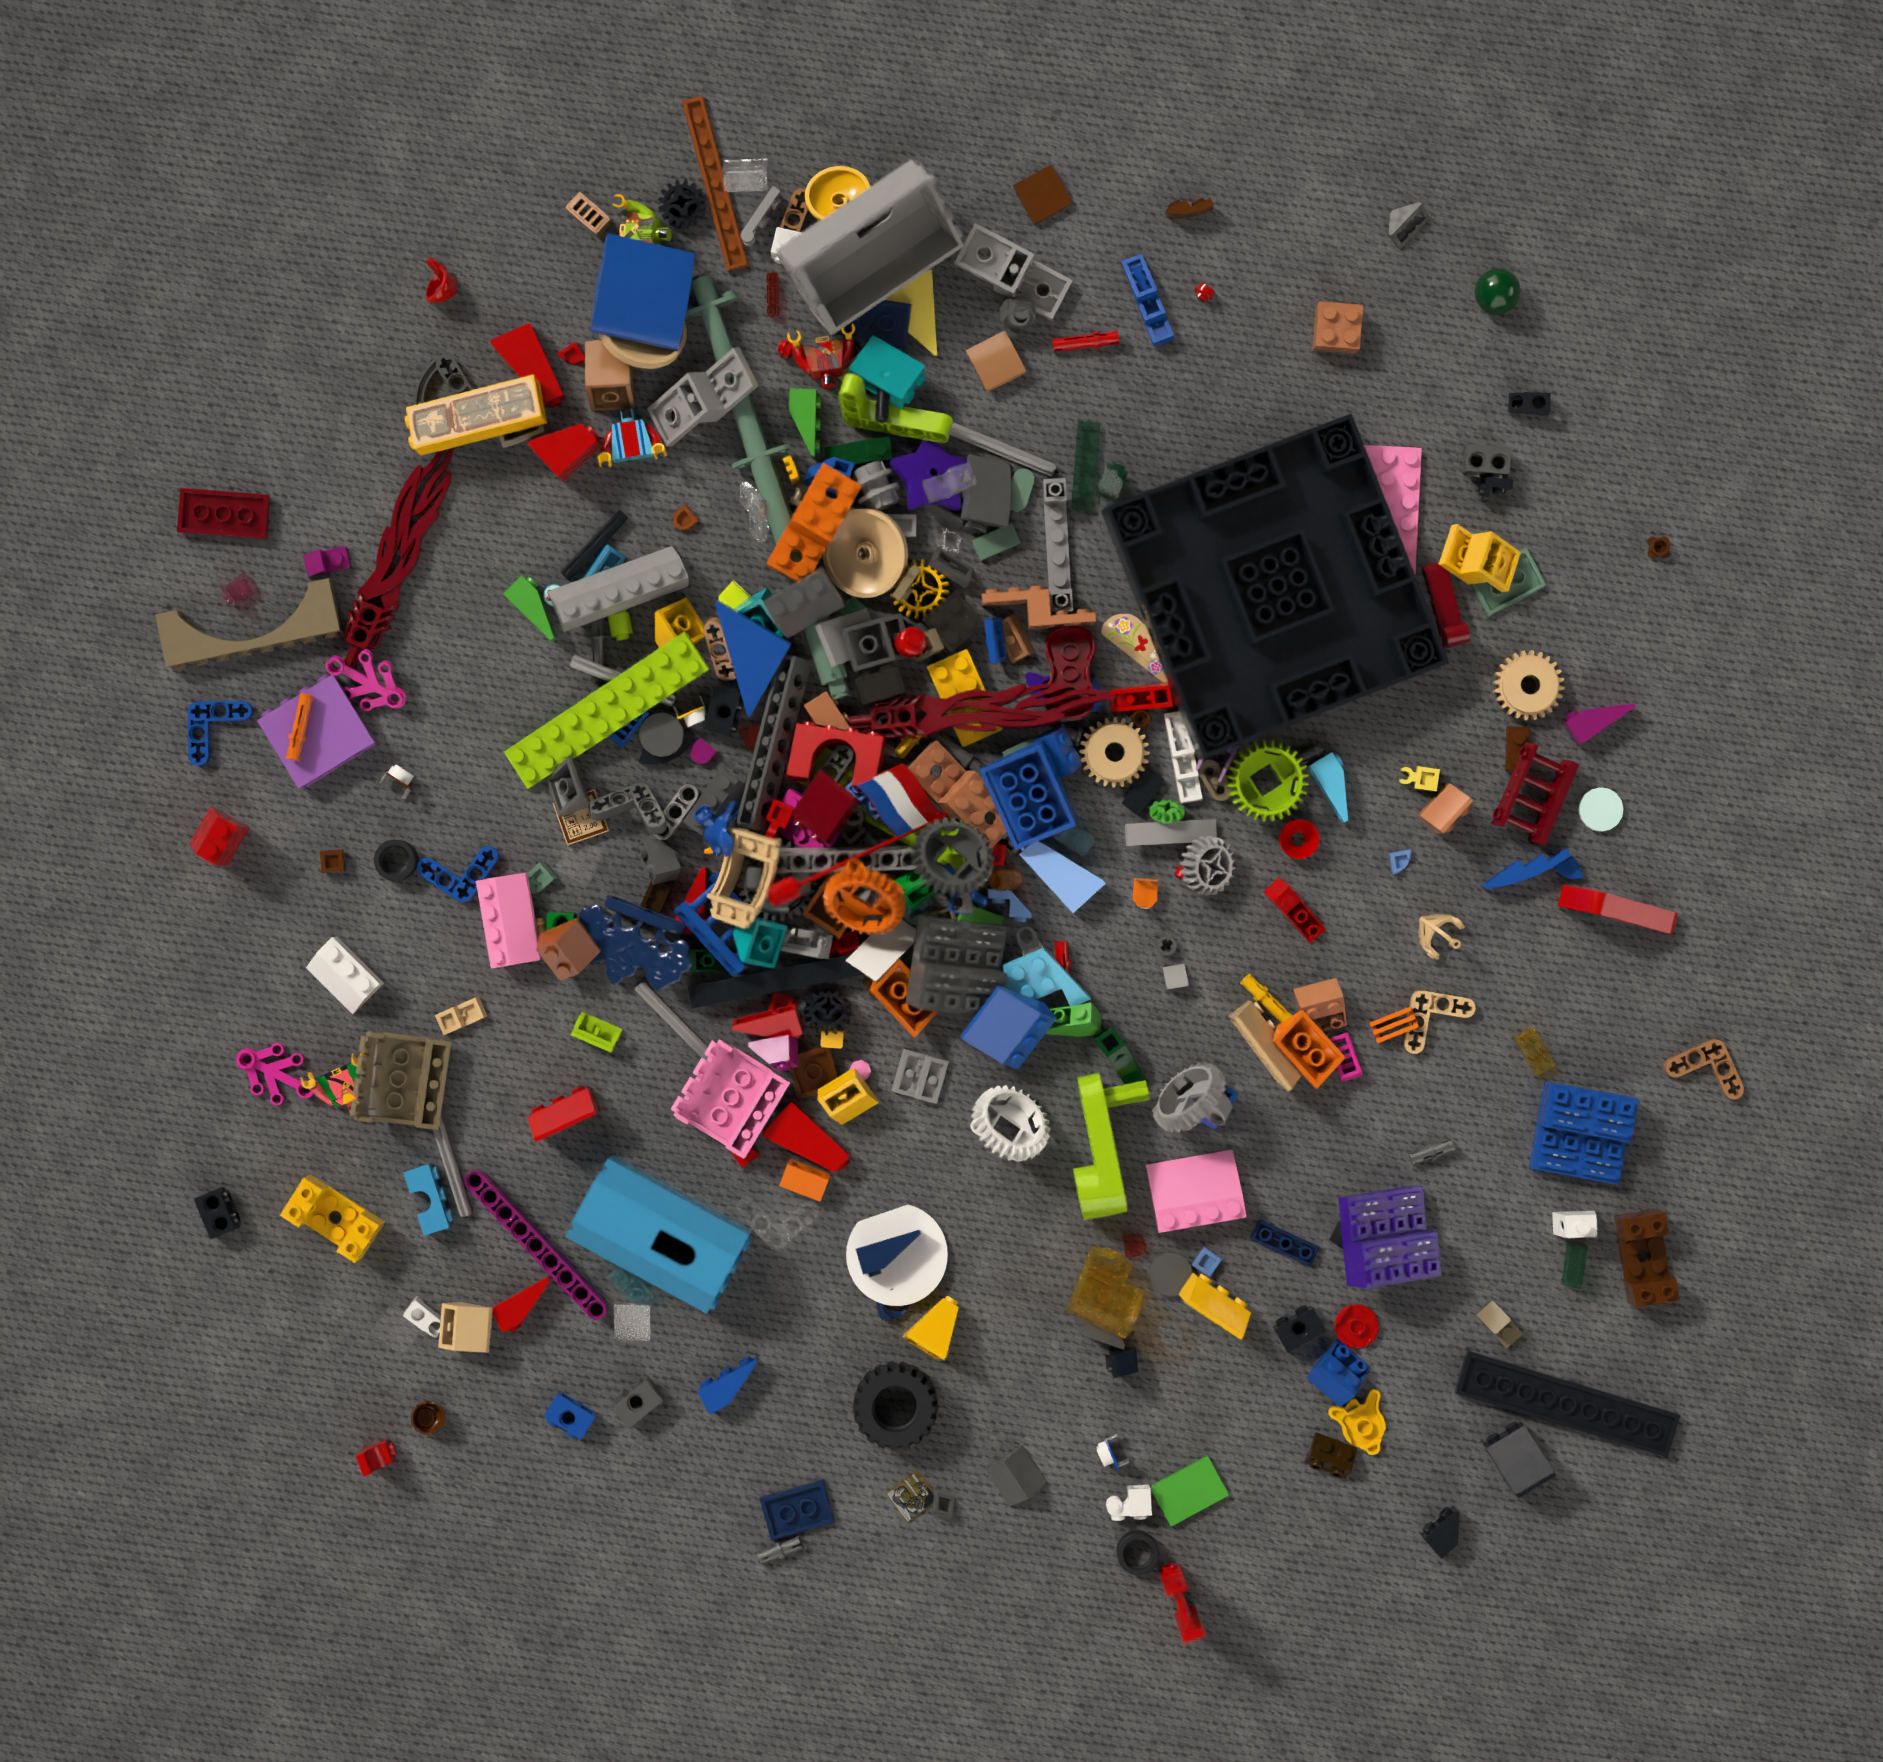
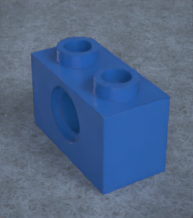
M559 1391L543 1417L547 1419L546 1422L555 1428L559 1426L566 1430L565 1433L569 1437L582 1439L597 1413L562 1391ZM564 1413H573L575 1420L572 1422L567 1421L564 1418Z

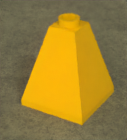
M949 1296L942 1298L902 1338L936 1360H944L947 1356L959 1308L956 1306L958 1302Z

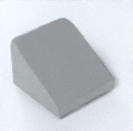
M1185 964L1162 967L1166 989L1189 986Z

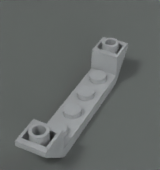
M1066 478L1043 479L1051 613L1056 611L1073 612L1066 509Z

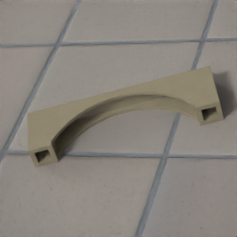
M327 578L308 582L307 592L291 617L274 631L252 640L227 641L211 637L192 626L183 618L182 612L178 610L155 614L166 667L173 668L174 671L187 669L189 664L195 663V666H204L209 664L208 660L217 659V662L230 660L232 655L238 654L239 657H247L252 655L251 651L260 650V653L274 651L273 647L282 645V648L294 647L295 642L299 641L309 644L317 642L316 638L325 636V639L339 637L338 633L344 631L333 580Z

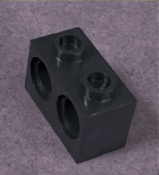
M224 1187L194 1198L210 1240L240 1227L238 1224L241 1222L240 1216L236 1210L233 1211L230 1204L232 1202L231 1194L228 1190H224ZM212 1196H215V1197L218 1198V1200H219V1206H218V1207L212 1206V1204H211V1197H212ZM220 1217L226 1218L228 1222L226 1228L220 1226Z

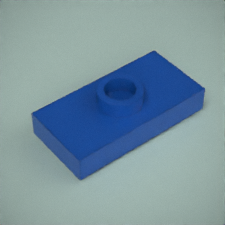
M1001 616L985 619V643L988 647L990 664L1007 660Z

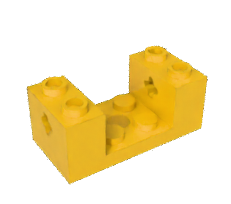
M313 1175L302 1179L280 1214L281 1217L295 1226L300 1227L305 1224L339 1246L336 1252L354 1263L363 1258L385 1223L384 1220ZM332 1211H338L341 1214L342 1218L339 1223H333L330 1220Z

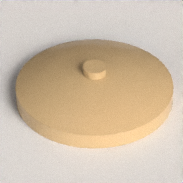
M684 321L678 351L599 334L607 350L620 361L638 368L654 369L666 366L677 359L686 342L687 328Z
M861 508L847 512L832 541L823 553V561L829 577L842 591L855 597L871 598L890 591L901 580L907 567L908 547L901 528L891 517L875 509Z

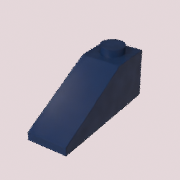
M921 1230L856 1248L862 1274L868 1273L869 1277L882 1274L881 1269L886 1268L921 1235Z

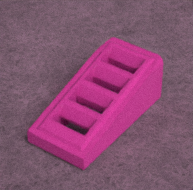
M1348 1032L1329 1038L1333 1044L1346 1041L1347 1045L1338 1047L1340 1052L1349 1049L1350 1053L1344 1055L1346 1057L1344 1060L1352 1058L1353 1061L1337 1066L1336 1069L1341 1083L1361 1077L1362 1071ZM1355 1067V1071L1343 1073V1070Z

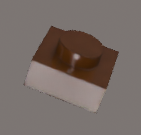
M344 849L320 851L322 873L345 872Z

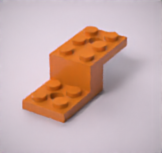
M823 463L765 566L793 582L812 573L825 549L832 541L862 485ZM834 489L837 493V498L829 499L826 496V490ZM793 551L799 552L802 558L801 561H792L790 553Z

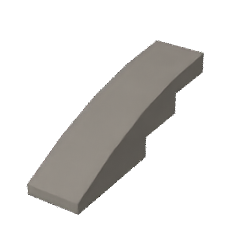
M1216 819L1178 821L1174 823L1125 824L1126 846L1192 843V840H1198L1202 836L1217 837Z

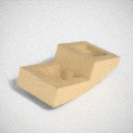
M478 996L436 1014L435 1017L443 1035H446L487 1017V1014Z

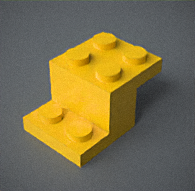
M1459 524L1451 525L1439 565L1468 585L1488 582L1499 591L1508 592L1521 552L1492 531L1472 534Z

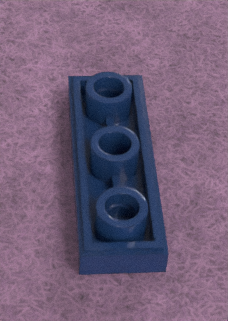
M1261 1219L1258 1220L1250 1237V1240L1310 1267L1320 1248L1316 1244ZM1287 1239L1289 1241L1288 1246L1283 1247L1281 1243L1283 1240Z

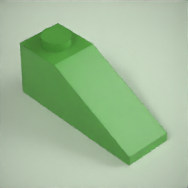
M521 575L503 595L554 642L556 636L541 593L536 589L539 585L530 576L526 579Z

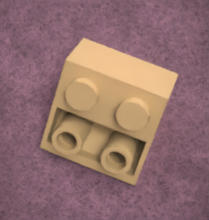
M464 1302L442 1303L438 1348L452 1351L489 1352L493 1308Z

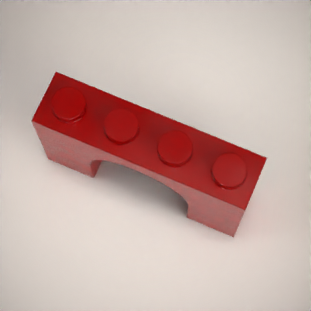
M811 722L797 724L786 775L789 780L811 783L819 753L830 745H847L856 754L852 787L856 791H862L856 785L881 772L886 741L884 737H881V734L876 732H868L867 735L861 734L860 731L855 729L838 730L837 727L825 725V728L816 727V724Z

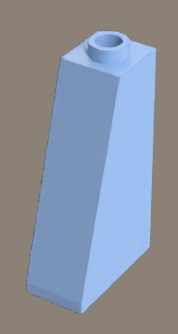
M1039 841L1020 848L1022 851L1019 854L1021 858L1072 913L1106 884L1102 879Z

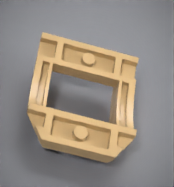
M728 827V832H731L730 836L733 840L732 852L730 857L724 855L720 874L711 893H707V898L712 903L713 908L710 909L712 918L742 928H748L766 900V890L770 889L773 883L781 839L762 836L749 832L745 828ZM745 855L765 861L761 884L751 905L729 898L739 878Z

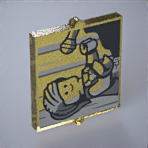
M917 1470L886 1493L894 1504V1509L900 1512L907 1523L931 1506L934 1499V1493L929 1487L930 1484L924 1481Z

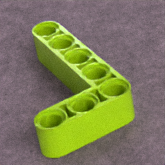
M846 374L844 376L839 393V402L843 421L847 425L938 443H946L948 441L954 421L951 416L904 406L900 409L893 404H889L888 421L884 423L877 422L875 420L876 401L867 400L863 379L854 374Z

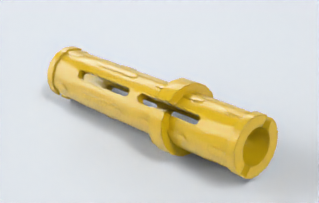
M1250 973L1240 982L1254 996L1253 999L1256 1002L1259 1001L1281 1023L1292 1016L1268 992V988L1266 986L1263 987Z

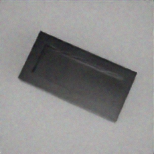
M1146 767L1121 804L1140 816L1165 779Z

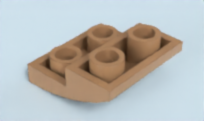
M1005 330L965 350L987 393L1026 373Z

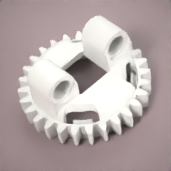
M1007 1085L1003 1086L1002 1089L1000 1086L994 1089L990 1088L975 1102L976 1105L972 1109L974 1113L971 1117L974 1119L970 1127L975 1134L981 1136L979 1138L980 1141L984 1140L986 1142L985 1147L990 1146L992 1148V1153L999 1152L1001 1158L1003 1155H1007L1008 1160L1026 1161L1029 1157L1031 1159L1034 1158L1046 1146L1047 1140L1050 1137L1048 1134L1050 1131V1127H1048L1050 1121L1044 1119L1047 1113L1040 1111L1042 1106L1035 1104L1037 1099L1032 1101L1029 1098L1030 1094L1025 1096L1022 1094V1089L1017 1092L1014 1086L1009 1090ZM995 1098L996 1101L1007 1100L1005 1105L991 1104ZM1032 1115L1034 1116L1032 1119L1034 1121L1035 1128H1039V1130L1035 1134L1031 1131V1127L1028 1122V1119ZM1000 1116H1003L1020 1128L1012 1142L993 1129Z

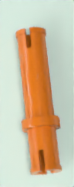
M304 693L299 694L300 697L292 733L288 736L290 742L286 758L300 761L303 742H306L307 739L305 733L314 696Z

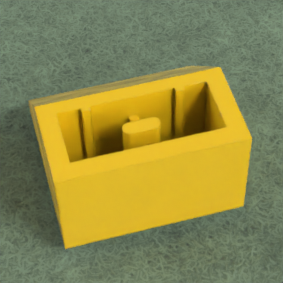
M855 1067L818 1089V1101L828 1115L841 1125L879 1103V1100Z

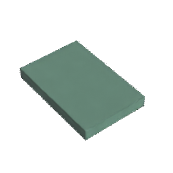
M1527 547L1520 550L1521 554L1508 592H1501L1488 582L1470 584L1487 617L1547 586Z

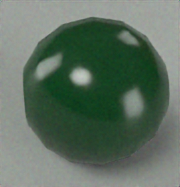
M1502 268L1491 269L1485 272L1478 279L1475 286L1476 302L1483 311L1489 314H1504L1510 311L1518 303L1521 294L1520 283L1511 271Z

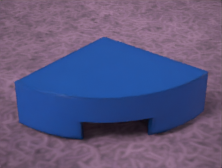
M1575 857L1561 862L1554 867L1556 872L1565 878L1580 879L1584 877Z

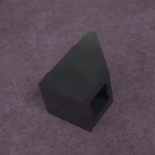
M1126 1347L1124 1350L1120 1348L1109 1349V1355H1105L1106 1369L1108 1372H1111L1113 1378L1138 1372L1137 1350L1135 1347Z
M1454 1506L1444 1508L1439 1513L1440 1518L1434 1523L1432 1521L1427 1523L1422 1529V1538L1441 1559L1458 1545L1460 1513Z

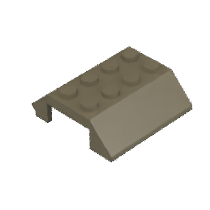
M366 1031V1036H361L359 1051L363 1052V1056H358L356 1073L360 1074V1078H355L353 1096H357V1100H352L350 1116H354V1120L372 1123V1121L439 1130L451 1042L422 1036Z

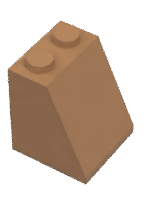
M601 340L585 341V387L591 411L635 409L633 366L613 356Z

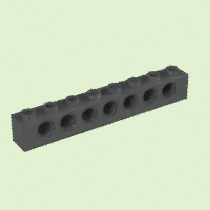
M785 655L773 676L735 824L737 826L766 833L771 824L770 821L766 820V817L774 799L778 798L812 664L811 661Z

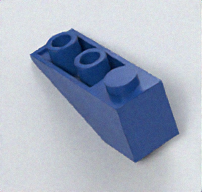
M748 1356L739 1361L740 1366L733 1370L730 1366L719 1373L720 1377L714 1380L710 1377L700 1383L701 1387L698 1388L697 1392L709 1415L730 1404L758 1361L757 1356L753 1359Z

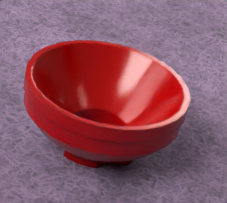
M1295 819L1289 821L1280 831V847L1291 858H1308L1319 846L1318 830L1307 820ZM1294 833H1301L1304 836L1302 845L1295 846L1292 844L1291 837Z

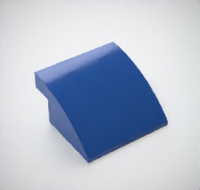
M607 233L603 246L602 263L596 277L590 332L678 351L687 311L695 253Z

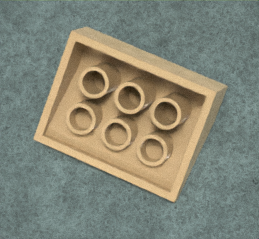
M1247 1001L1228 1017L1280 1087L1289 1091L1294 1087L1302 1074L1272 1042L1276 1027L1270 1019L1266 1021L1261 1014L1264 1011L1259 1004Z

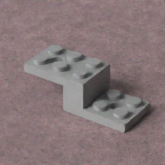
M976 223L954 262V265L993 284V291L1008 299L1015 296L1029 298L1035 305L1036 313L1051 321L1073 281L1035 261L1034 253ZM981 249H988L991 253L990 258L987 260L980 259L978 252ZM1046 285L1049 288V293L1046 296H1040L1036 290L1038 286Z
M734 347L706 372L687 373L647 410L666 447H670L697 424L717 422L759 385L740 347ZM731 374L734 375V383H733V384H732L731 381H730V379H731ZM672 411H674V413H675V420H674V421H673L672 418H671V416H672Z

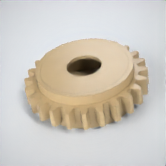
M1524 650L1520 652V657L1514 653L1512 654L1513 660L1506 658L1504 659L1506 665L1500 664L1498 666L1502 671L1495 672L1494 674L1498 677V680L1492 682V684L1497 685V689L1493 690V693L1499 694V697L1495 699L1496 701L1503 702L1500 708H1508L1507 715L1514 712L1515 719L1522 715L1523 721L1528 720L1529 716L1532 720H1536L1537 714L1540 718L1545 717L1544 711L1547 713L1553 712L1550 706L1557 707L1559 705L1555 700L1563 697L1558 692L1564 690L1563 686H1559V682L1564 681V678H1558V674L1562 671L1554 669L1557 665L1556 662L1549 663L1550 656L1543 659L1542 652L1534 656V650L1529 651L1528 655H1526ZM1525 676L1531 677L1536 682V690L1531 695L1523 692L1521 688V681Z
M1117 717L1113 718L1112 723L1109 722L1108 718H1105V724L1103 725L1099 721L1096 722L1098 728L1095 729L1091 726L1089 728L1091 734H1084L1087 741H1081L1080 743L1082 746H1085L1083 750H1079L1080 754H1084V758L1080 759L1081 762H1086L1083 770L1089 769L1091 772L1088 777L1090 778L1095 775L1096 783L1103 780V786L1111 782L1112 788H1115L1116 783L1119 782L1120 786L1123 787L1125 780L1131 784L1132 776L1137 779L1139 778L1138 770L1145 771L1141 766L1142 763H1148L1144 756L1149 755L1150 752L1144 751V748L1149 743H1143L1142 741L1146 736H1139L1140 728L1134 730L1132 728L1134 723L1131 722L1129 725H1126L1124 718L1121 723H1117ZM1111 743L1119 744L1123 749V757L1118 762L1110 761L1105 755V749Z

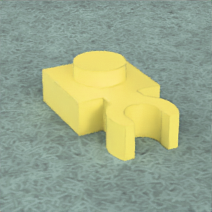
M1417 766L1416 772H1413L1408 767L1401 768L1400 771L1408 773V779H1400L1399 783L1409 784L1414 782V789L1437 791L1440 769Z

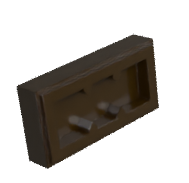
M650 882L640 906L662 914L673 887L666 883L653 885Z

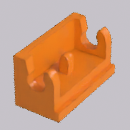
M789 1159L779 1186L820 1202L831 1174Z

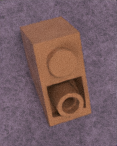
M826 691L803 707L817 727L825 728V725H831L842 731L850 729V719L845 712L840 713L836 707L839 705L838 701L834 700L831 694L828 695Z

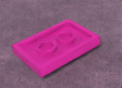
M790 788L782 802L795 808L803 795ZM792 817L787 829L781 827L780 835L801 848L833 847L844 826L829 844L825 841L820 844L811 837L813 832L807 827L805 830L801 829L794 823L796 818ZM819 855L816 858L825 861L826 856Z

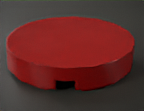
M1351 1304L1338 1312L1334 1329L1337 1337L1344 1345L1351 1348H1361L1368 1346L1375 1340L1379 1331L1378 1319L1370 1308L1362 1304Z

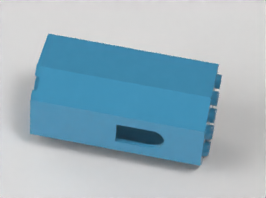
M612 1154L603 1165L604 1169L595 1178L571 1223L573 1228L568 1230L565 1237L706 1314L709 1309L714 1310L722 1296L718 1292L723 1294L732 1277L728 1273L734 1274L743 1257L739 1255L740 1251H746L753 1238L750 1235L752 1230ZM660 1229L694 1248L696 1258L692 1264L687 1266L680 1265L650 1248Z

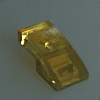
M1534 1027L1514 1037L1518 1048L1535 1077L1556 1066Z

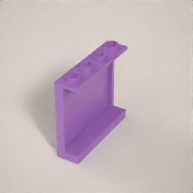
M326 674L317 680L318 684L313 687L308 685L299 691V694L304 693L314 696L305 733L307 739L306 742H303L300 761L286 758L290 742L288 736L292 733L300 695L293 699L292 697L284 699L280 702V707L275 710L273 708L266 710L261 714L262 718L257 720L298 789H305L378 744L347 697L336 675L330 676Z

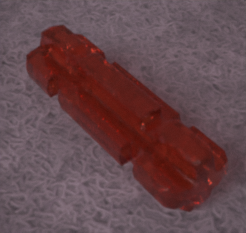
M770 272L766 274V282L768 283L767 304H769L767 306V315L776 317L779 316V306H777L779 304V286L777 285L779 283L778 273Z

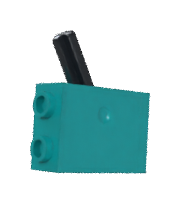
M874 335L871 336L849 368V374L861 377L864 381L865 389L876 394L875 420L880 423L888 421L889 403L902 409L905 403L909 404L911 402L917 386L921 387L926 379L924 364Z

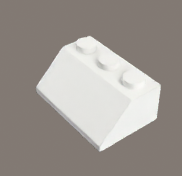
M332 937L315 954L306 967L352 1014L384 984L338 937Z

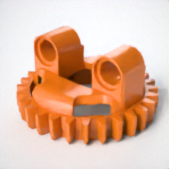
M856 859L850 860L840 873L836 872L834 877H830L824 892V905L827 906L826 911L831 912V918H837V924L842 922L844 928L848 926L852 928V932L858 930L860 935L863 932H867L868 936L872 932L877 936L880 932L886 934L888 930L892 931L894 927H897L905 913L906 905L904 904L906 899L902 898L904 891L898 883L893 882L894 880H888L886 875L878 874L877 870L873 872L869 868L865 869L863 863ZM860 885L870 887L879 892L873 905L853 894ZM838 890L841 892V896L844 900L841 904L838 900V896H835ZM867 915L883 916L882 922H879V920L864 921Z

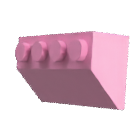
M528 873L476 881L491 968L543 960L536 950L539 936Z

